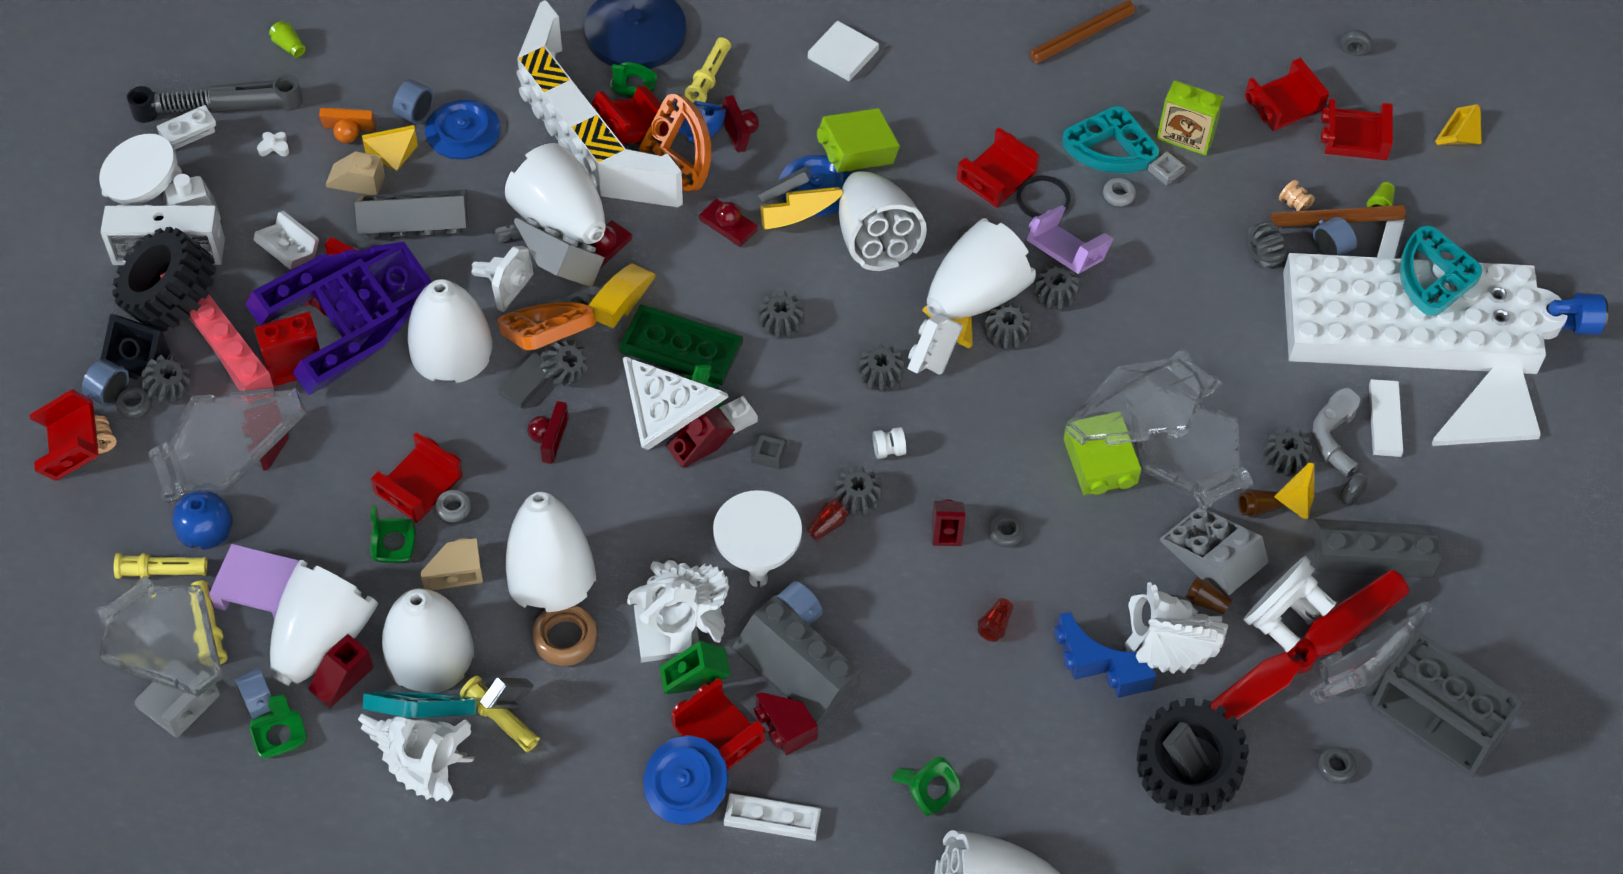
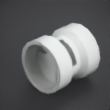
M902 427L893 428L890 432L882 430L873 431V446L877 459L886 458L890 454H895L896 456L906 455V441Z

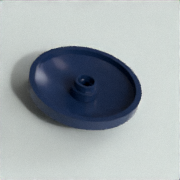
M597 0L591 6L585 18V39L590 51L607 65L612 66L613 64L620 65L624 62H631L651 69L666 63L680 51L686 38V19L681 7L675 0Z

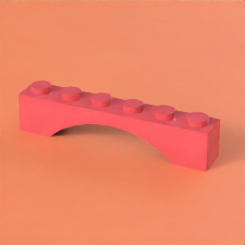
M208 294L206 299L201 298L198 302L201 305L197 311L192 309L189 312L191 316L189 320L212 347L235 386L247 402L252 405L273 393L274 387L270 374L211 296Z

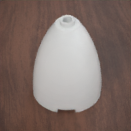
M557 143L544 144L528 152L525 155L527 159L516 172L511 171L505 186L507 202L524 219L527 220L529 217L539 222L542 230L547 226L560 232V238H563L565 235L579 241V243L586 244L600 241L605 232V214L598 191L580 161L568 149Z
M858 171L851 174L842 187L843 195L839 200L840 227L850 255L862 268L871 271H883L899 267L898 262L903 261L913 252L917 254L925 241L927 228L922 214L908 195L888 179L871 172Z
M987 218L977 222L956 242L939 266L927 297V310L930 315L941 314L949 319L971 317L998 307L1029 287L1035 280L1036 271L1034 268H1030L1025 256L1029 251L1011 229L1002 223L995 225L990 223Z
M444 279L435 280L422 290L411 311L408 325V346L412 364L422 376L432 381H435V379L455 380L456 383L478 375L489 363L493 345L485 315L475 299L458 284Z
M536 492L525 500L513 521L506 550V575L509 593L519 605L524 608L527 605L545 608L546 612L568 609L583 601L587 597V591L596 581V571L587 538L573 514L561 501L551 494Z
M304 560L298 561L286 584L277 608L271 634L270 669L275 672L273 678L286 686H289L291 682L298 684L316 674L325 654L347 634L355 639L378 606V602L370 596L363 599L362 592L356 589V586L319 566L311 570L306 566L308 563Z
M425 588L409 590L395 601L387 615L382 635L384 662L392 680L400 687L404 686L414 691L426 693H440L457 685L464 678V674L474 658L473 639L460 611L451 601L438 592Z
M957 830L949 831L943 838V845L947 846L941 860H936L935 874H1060L1048 862L1016 844L979 833Z

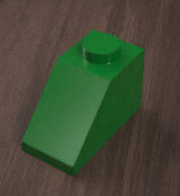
M703 641L697 642L659 667L663 692L668 695L699 690L701 686L708 682L712 683L718 678L722 681L731 675L726 648Z

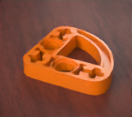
M669 94L663 100L640 144L639 152L652 154L649 149L653 147L655 155L663 156L668 154L675 160L682 173L692 175L693 184H689V178L682 176V190L698 191L705 183L711 163V140L708 127L702 114L691 100L682 94ZM674 101H677L678 111L675 110ZM685 118L690 124L695 140L694 165L670 148ZM664 121L669 126V131L665 136L660 133V125Z
M554 302L529 306L506 313L497 319L501 335L524 350H534L592 327L596 324V318L593 308L588 305L574 302Z

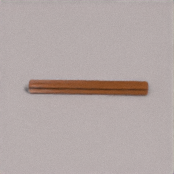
M1127 0L1031 49L1030 59L1037 64L1134 14L1135 5L1130 0Z
M1404 205L1276 212L1271 214V221L1278 227L1318 225L1321 219L1326 222L1333 217H1341L1347 223L1403 220L1406 218V208Z

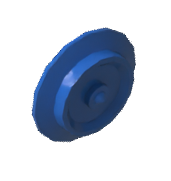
M460 99L445 103L433 111L426 122L425 135L429 146L438 154L450 159L466 160L480 156L490 150L499 138L501 125L497 114L488 105L475 100Z
M808 155L795 159L787 165L779 180L809 166L813 173L809 182L790 191L832 187L842 189L851 172L837 173L835 167L825 155ZM784 193L781 197L786 203V193ZM840 198L813 216H826L838 212Z
M689 735L672 738L658 747L647 762L643 777L645 798L653 812L667 822L680 825L700 822L714 813L724 799L728 785L726 762L719 750L703 738Z

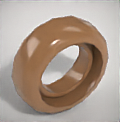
M578 605L555 612H546L545 609L536 618L533 626V645L539 656L550 664L561 667L576 665L584 661L594 651L598 640L597 624L591 614ZM568 621L580 627L582 630L581 639L569 648L556 647L548 639L550 629L560 622Z

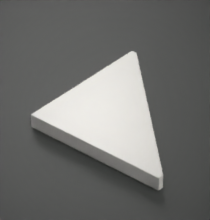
M628 357L623 358L640 443L644 449H651L728 398V394L721 390Z
M1493 367L1433 438L1432 445L1539 439L1541 433L1522 369Z

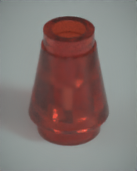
M832 499L830 502L824 503L806 530L813 539L819 541L846 523L845 519L849 514L841 503Z
M1004 598L998 599L979 619L978 633L983 639L996 642L1004 637L1013 610V604L1009 600Z

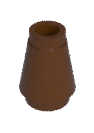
M1247 489L1244 493H1240L1238 497V506L1241 514L1244 516L1248 515L1250 518L1283 507V503L1274 497L1278 493L1274 491Z
M1196 577L1186 594V597L1191 600L1192 604L1220 612L1223 615L1232 601L1231 598L1227 597L1226 594L1206 578Z

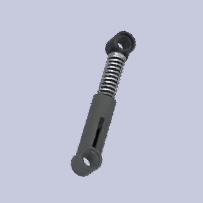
M291 74L280 75L274 81L209 86L208 92L206 89L204 92L200 89L199 93L197 90H195V93L192 90L188 93L186 90V94L183 91L179 94L177 91L174 95L172 91L171 95L169 92L165 95L164 93L152 92L146 86H138L131 89L127 94V101L132 116L140 123L153 121L161 112L164 113L166 111L169 113V111L174 112V110L178 112L179 109L182 112L184 109L185 111H188V109L192 111L193 108L196 109L203 105L212 109L213 112L278 106L282 110L292 111L299 108L303 102L298 79Z

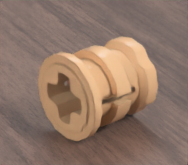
M1293 180L1282 190L1279 200L1281 202L1287 201V205L1291 209L1295 208L1296 211H1307L1314 203L1315 197L1312 194L1308 195L1307 190L1304 187L1299 188V182Z
M95 415L100 454L113 449L117 441L111 431L108 419L105 416Z

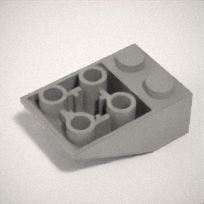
M529 217L526 221L515 218L514 223L539 267L556 276L589 287L593 286L605 258L595 253L596 247L586 243L579 245V241L565 235L563 238H560V232L547 226L542 230L540 223Z
M1200 506L1160 538V542L1199 578H1206L1228 596L1269 563L1261 535Z

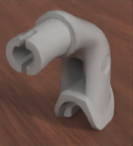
M1350 388L1337 391L1329 399L1328 404L1321 409L1315 418L1312 432L1323 461L1331 463L1346 478L1356 471L1359 464L1341 450V445L1336 443L1330 433L1343 422L1347 424L1351 422L1356 415V410L1360 404V397Z

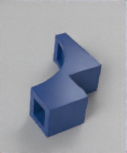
M1071 612L1059 614L1057 626L1054 627V635L1057 643L1063 646L1065 651L1063 653L1064 664L1067 670L1071 669L1074 680L1106 673L1110 688H1115L1118 698L1152 690L1156 678L1155 672L1147 663L1138 662L1136 658L1137 652L1118 651L1105 647L1092 640L1081 630Z

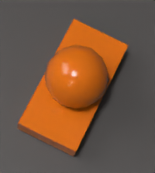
M320 108L319 118L323 128L333 129L335 138L341 143L349 144L354 142L358 138L359 130L376 131L377 123L371 110Z

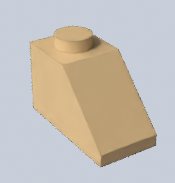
M356 151L333 164L326 187L367 195L379 194L385 178L381 156Z
M460 538L454 542H447L421 571L423 587L429 590H439L483 583L477 538Z

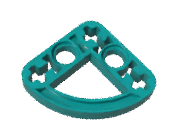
M1120 106L1108 108L1068 127L1063 132V148L1077 161L1100 171L1110 173L1142 171L1148 169L1149 164L1159 156L1158 146L1132 115ZM1098 126L1102 131L1094 133L1089 130V127ZM1133 133L1138 136V139L1129 140L1125 135ZM1114 136L1130 156L1115 157L1104 155L1088 147Z
M1428 225L1418 228L1412 234L1400 260V278L1407 296L1422 313L1429 316L1439 315L1479 282L1483 271L1479 262L1439 230ZM1417 250L1445 272L1442 277L1425 290L1420 285L1414 270V254ZM1449 252L1455 259L1446 260L1441 256V253ZM1451 283L1458 290L1448 291L1445 289L1444 284ZM1438 295L1440 296L1437 303H1436V302H1433V303H1431V304L1429 303V302H1432L1433 300H1435Z
M426 692L363 693V709L406 718L475 715L477 698Z

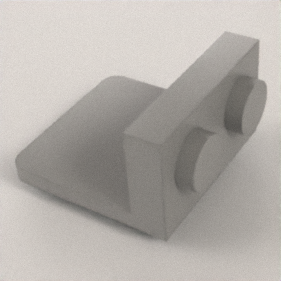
M173 662L135 699V705L137 709L175 738H178L220 694L214 679L204 672L198 677L181 663Z

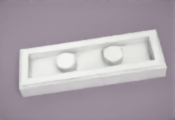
M1371 379L1369 383L1373 455L1401 457L1403 454L1399 381Z
M730 793L724 826L816 841L821 808Z

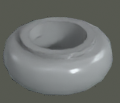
M1113 178L1103 188L1105 200L1113 206H1127L1135 199L1136 190L1134 185L1124 178ZM1114 190H1122V191H1124L1126 194H1124V195H1118V194L1114 193L1113 191H1114Z
M449 490L438 497L435 509L437 515L442 520L456 523L468 516L471 511V502L464 492ZM451 502L461 504L457 510L445 508Z

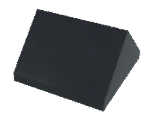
M110 314L101 359L105 358L118 366H123L128 371L129 378L143 382L141 374L147 363L151 359L156 361L160 355L167 359L170 354L163 331L116 314Z

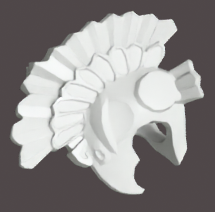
M668 560L664 564L653 561L650 569L656 575L650 577L646 585L632 590L628 595L627 603L629 605L637 604L646 610L640 615V620L661 634L671 637L670 652L682 653L691 647V633L695 627H698L702 632H709L714 642L720 643L726 626L720 606L724 604V599L729 589L727 576L725 577L724 571H719L718 566L712 567L711 564L709 566L703 564L700 568L697 565L690 568L686 563L678 565L673 560ZM657 615L661 617L663 624H659L656 621Z
M1151 582L1147 583V594H1134L1131 596L1128 606L1133 633L1124 643L1126 652H1137L1136 658L1139 663H1147L1151 669L1159 668L1162 673L1168 670L1173 674L1177 670L1185 673L1189 668L1195 669L1198 664H1205L1209 657H1216L1220 652L1228 628V624L1222 623V616L1197 614L1198 610L1193 608L1192 603L1158 591L1156 584L1152 585ZM1147 600L1151 608V620L1148 622L1149 627L1145 626L1142 622V609Z
M361 714L358 718L363 724L361 729L370 735L371 740L379 744L378 748L383 751L382 760L388 763L389 772L395 774L398 782L405 784L406 790L413 789L416 791L417 796L424 795L426 800L433 797L436 801L444 798L448 802L453 795L452 787L448 781V765L456 762H472L474 760V757H467L466 752L459 753L456 749L457 745L471 734V724L466 719L453 726L440 721L433 723L428 719L395 717L387 719L385 722L383 720L377 721L364 714Z

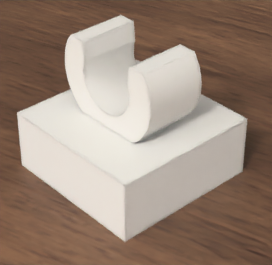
M744 396L719 407L736 429L733 434L758 422L757 414Z

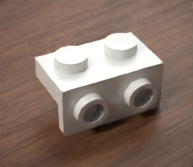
M203 105L156 127L159 135L166 138L174 150L214 133L216 121L206 105Z
M285 211L278 212L275 225L258 230L254 235V241L290 270L314 259L319 243L317 236Z
M937 314L928 320L925 319L918 333L921 335L918 344L912 347L908 359L911 361L907 369L919 373L927 368L939 375L942 374L963 326L941 314Z

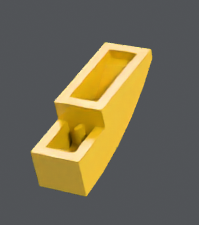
M832 187L786 192V203L760 205L762 227L764 229L783 227L811 217L843 195L842 189Z
M631 263L615 274L588 305L593 308L596 321L614 329L624 314L629 315L656 277L655 273Z

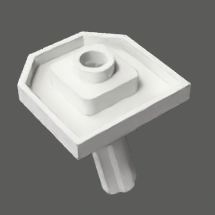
M524 246L512 247L504 258L494 257L490 263L475 261L471 265L473 268L471 273L474 276L487 277L492 282L496 307L502 312L508 308L534 275L529 249Z

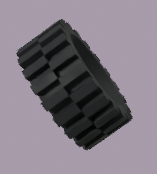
M166 227L165 231L161 228L157 229L154 236L147 234L143 237L144 242L142 244L137 242L132 247L134 252L131 255L127 253L123 258L126 263L117 269V273L120 276L114 278L113 285L116 289L112 290V294L116 298L114 301L121 309L140 323L162 331H167L169 326L172 328L179 326L180 319L188 320L191 317L189 312L192 309L197 311L201 305L198 302L201 298H207L209 292L206 289L212 286L214 279L210 276L216 273V267L212 265L215 261L210 256L211 254L180 229H173L172 227Z
M1186 698L1185 706H1180L1178 700L1172 701L1168 711L1163 706L1156 710L1155 719L1150 716L1146 722L1145 730H1142L1137 753L1138 776H1143L1142 786L1146 792L1150 789L1153 790L1152 799L1157 804L1161 799H1164L1166 801L1165 809L1173 812L1175 805L1182 807L1181 815L1189 816L1191 808H1197L1198 816L1205 815L1210 806H1212L1215 812L1222 808L1224 800L1229 803L1234 797L1235 791L1239 790L1249 754L1248 744L1244 745L1246 734L1243 729L1236 730L1239 721L1234 716L1228 720L1225 718L1227 709L1220 705L1216 711L1210 709L1212 701L1203 699L1202 706L1195 705V698ZM1180 722L1189 724L1196 737L1209 742L1218 752L1221 769L1212 779L1198 784L1182 782L1172 776L1163 763L1162 751L1165 748L1163 742Z

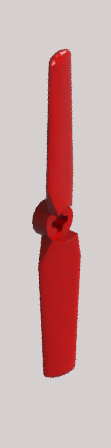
M1390 570L1332 608L1325 616L1317 618L1303 637V640L1298 641L1292 649L1262 661L1211 702L1210 709L1216 711L1220 705L1227 709L1225 714L1227 720L1232 716L1238 720L1287 687L1297 673L1308 672L1312 668L1315 659L1339 651L1407 596L1410 591L1406 580L1397 571ZM1304 653L1306 655L1305 660L1299 659L1296 661L1294 659L1295 654L1301 655Z

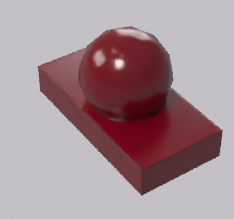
M734 95L725 96L721 109H726L724 126L737 152L746 151L750 135L755 133L759 127V117L752 110L745 109L740 111Z
M716 198L699 214L701 222L739 247H742L758 231V225L744 217L737 204L732 202L723 203Z
M613 220L605 225L602 239L590 244L596 247L595 253L605 257L600 268L632 240V234Z
M556 401L551 418L537 416L528 424L527 432L532 441L541 443L540 449L543 463H554L569 420L566 402Z

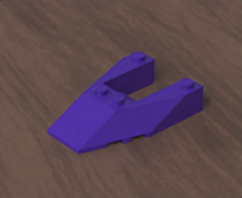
M403 241L372 246L370 249L359 251L353 249L334 255L322 254L253 290L245 305L261 326L314 298L320 304L342 338L302 359L295 368L293 374L309 396L329 385L382 349L410 317L416 299L432 281Z

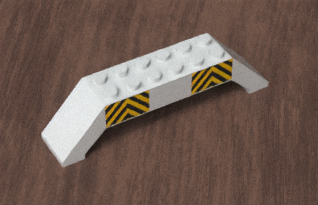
M546 0L540 2L517 58L519 67L517 76L521 83L519 93L522 99L531 104L535 116L544 121L548 133L557 138L558 144L568 149L580 161L590 175L600 196L672 207L683 205L682 171L668 154L658 156L625 149L556 61V54L562 51L559 16Z

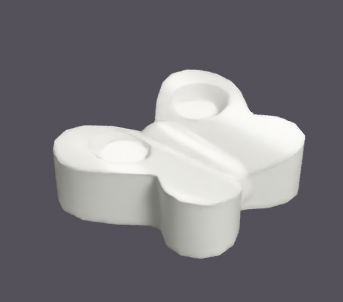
M271 132L263 133V141L257 146L260 156H266L272 151L281 156L289 154V148L286 143L287 138L284 132L276 134Z

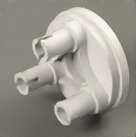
M142 134L124 141L108 155L100 170L99 181L104 193L113 201L125 206L146 205L145 202L154 199L170 183H174L175 176L181 174L182 170L177 165L176 152L166 138L157 134Z
M760 490L743 492L726 501L716 514L713 525L714 541L719 552L726 560L750 573L749 582L752 586L757 587V581H760V587H763L768 581V571L784 564L797 551L802 537L801 519L794 506L778 494Z
M1306 556L1291 567L1264 594L1243 619L1248 625L1252 624L1255 628H1259L1265 635L1269 634L1286 652L1292 649L1300 640L1280 621L1282 619L1281 615L1289 607L1310 625L1320 614L1325 616L1337 603L1317 585L1318 581L1311 576L1315 568L1310 565L1311 560Z

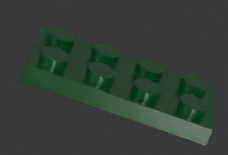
M640 304L619 345V352L688 375H693L696 365H711L708 380L723 386L742 346L743 336Z

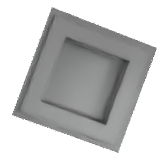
M1167 151L1148 166V171L1166 186L1182 175L1186 169L1184 164Z

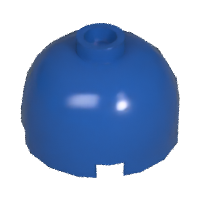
M674 101L675 110L678 111L677 101ZM694 101V105L698 108L706 122L710 138L718 134L723 126L726 109H721L722 106L712 103ZM685 118L679 132L687 136V141L695 143L692 129Z
M206 490L193 491L182 497L173 510V528L178 540L186 547H200L201 550L210 549L222 543L230 534L229 529L231 523L233 524V517L225 500L216 493Z

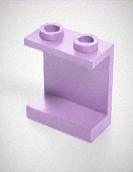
M1063 205L1034 217L1029 224L1028 229L1030 232L1026 240L1077 274L1102 262L1114 239L1104 233L1084 243L1058 226L1066 209Z
M231 544L209 593L214 608L226 611L229 602L272 612L275 619L281 596L298 560Z

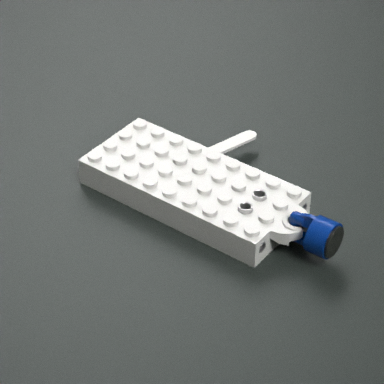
M1405 219L1387 220L1377 257L1289 253L1283 271L1289 361L1488 372L1493 367L1522 369L1523 373L1537 374L1546 356L1544 339L1557 337L1561 329L1572 330L1574 334L1600 335L1604 332L1608 321V302L1603 294L1576 293L1573 299L1561 300L1553 292L1537 288L1535 267L1533 265L1479 263L1483 269L1479 282L1437 316H1429L1422 313L1412 303L1403 288L1400 278L1401 259L1394 258ZM1414 259L1415 274L1424 290L1445 274L1431 260ZM1451 283L1444 284L1445 289L1448 291L1458 290ZM1438 295L1435 300H1433L1432 302H1429V303H1430V304L1433 303V302H1436V303H1437L1440 296Z

